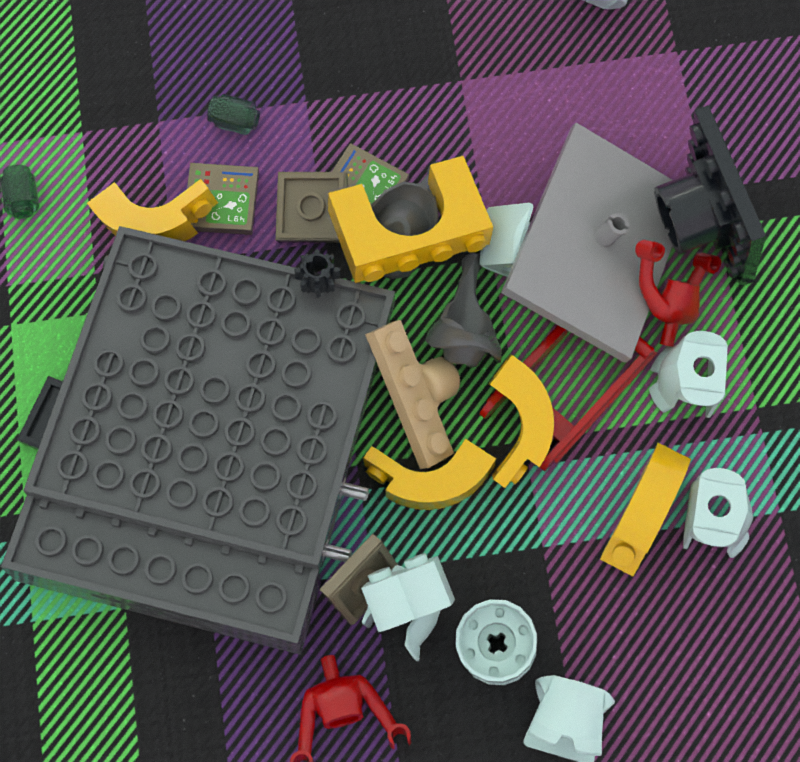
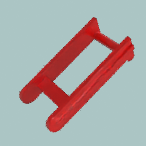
M557 325L522 363L533 371L569 331ZM640 336L634 350L639 354V357L575 426L552 407L554 415L553 438L558 444L542 462L540 468L544 472L554 462L557 464L658 354ZM496 390L486 400V405L482 408L479 415L487 419L507 397Z

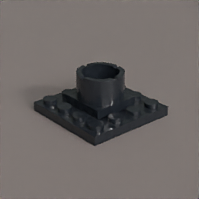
M707 105L694 110L693 125L689 126L692 138L688 140L690 153L687 154L689 166L685 168L686 175L656 186L654 188L655 200L664 228L670 231L668 237L675 251L681 254L713 242L716 250L724 247L728 257L724 259L727 271L731 278L737 277L740 287L754 282L766 234L711 109Z

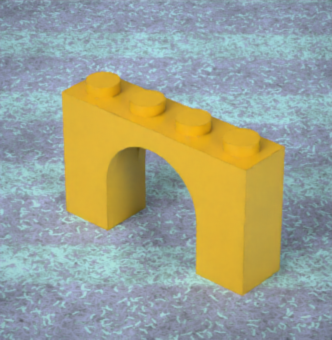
M464 156L430 165L428 185L431 193L436 198L441 219L432 229L419 235H399L383 227L374 215L363 184L328 193V212L355 283L377 281L385 274L396 271L408 272L420 264L430 261L443 262L455 254L465 251L477 252L490 244L493 225Z

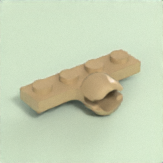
M401 320L390 322L365 334L419 468H430L454 454L439 417L438 406L458 392L460 376L455 365L443 357H437L419 364Z

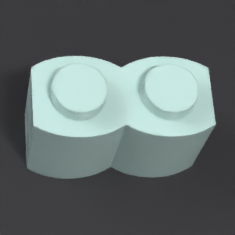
M426 553L404 561L406 567L404 569L391 572L390 567H386L368 575L370 581L361 589L378 632L432 614L453 604L455 598L438 556L428 559Z

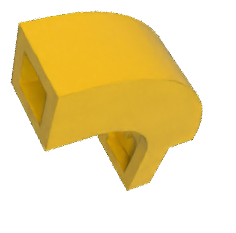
M200 179L175 199L159 207L146 208L135 205L115 182L87 202V204L115 236L119 226L187 241L198 234L191 223L209 214L212 207L218 204L209 188Z
M512 354L508 356L489 382L492 387L515 404L521 420V430L516 444L492 475L493 480L506 488L510 481L516 484L528 468L524 465L527 459L538 467L541 466L549 451L554 432L552 404L544 385L529 367Z
M467 439L464 440L446 465L430 472L409 470L373 446L370 447L363 457L364 466L368 468L366 473L371 478L381 484H384L386 481L390 483L385 490L386 498L399 505L420 510L441 509L468 498L484 483L495 467L496 458Z
M657 443L600 560L634 576L670 510L688 470L690 458Z

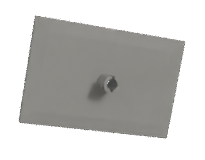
M575 123L570 128L501 293L626 363L633 356L649 312V307L639 287L640 258L636 255L635 247L641 240L658 242L665 247L662 259L654 262L653 278L656 287H658L672 249V244L668 237L670 231L664 228L657 208L654 188L672 181V179L585 127Z

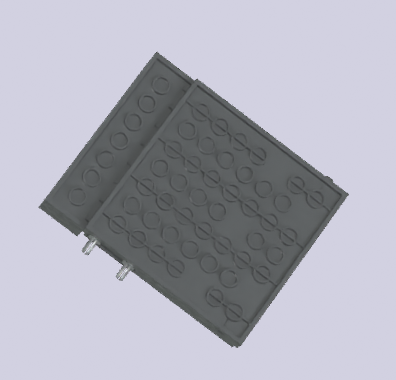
M119 226L110 253L104 258V270L23 491L27 496L1 568L17 582L301 655L321 585L319 572L325 557L346 562L352 556L350 549L329 544L342 496L363 501L368 498V488L346 483L347 472L378 365L365 334L390 323L395 305V291L339 278L335 279L334 292L321 293V296L317 298L315 293L311 291L310 293L301 292V280L295 279V267Z

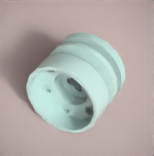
M490 599L474 605L463 615L456 630V649L462 664L474 678L488 685H506L519 680L530 670L536 657L537 633L533 622L521 607L509 601ZM500 636L505 637L504 645L507 650L504 653L500 650H497L494 654L489 652L491 645L488 640L491 637L494 639H498Z

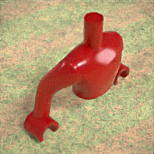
M641 240L635 247L636 255L640 258L639 287L653 316L665 323L659 344L673 347L679 325L694 323L700 314L699 285L705 273L715 274L718 272L722 261L716 255L703 252L696 254L693 258L694 269L688 281L682 282L667 279L665 289L660 294L654 283L653 269L654 262L660 261L664 256L665 247L658 242Z
M327 655L321 658L326 681L308 688L304 693L301 707L298 751L291 756L290 762L304 760L314 762L311 750L316 711L322 719L324 728L333 729L346 726L363 718V699L388 733V741L392 749L395 750L393 738L398 734L405 735L408 745L411 744L409 728L404 724L396 723L377 691L364 676L351 675L340 677L335 656Z

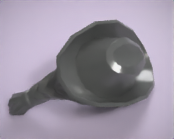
M428 167L427 175L420 183L401 182L385 189L372 203L371 207L376 219L387 230L399 235L413 236L429 231L438 223L439 215L436 198L431 193L428 185L430 167ZM418 267L408 272H392L385 274L383 277L389 279L408 277Z
M469 253L461 260L462 276L459 279L453 301L446 305L439 320L429 329L425 339L431 347L442 348L444 359L452 364H465L469 368L477 367L488 353L497 363H501V347L490 316L480 308L476 297L477 275L481 265H479V255L475 253Z

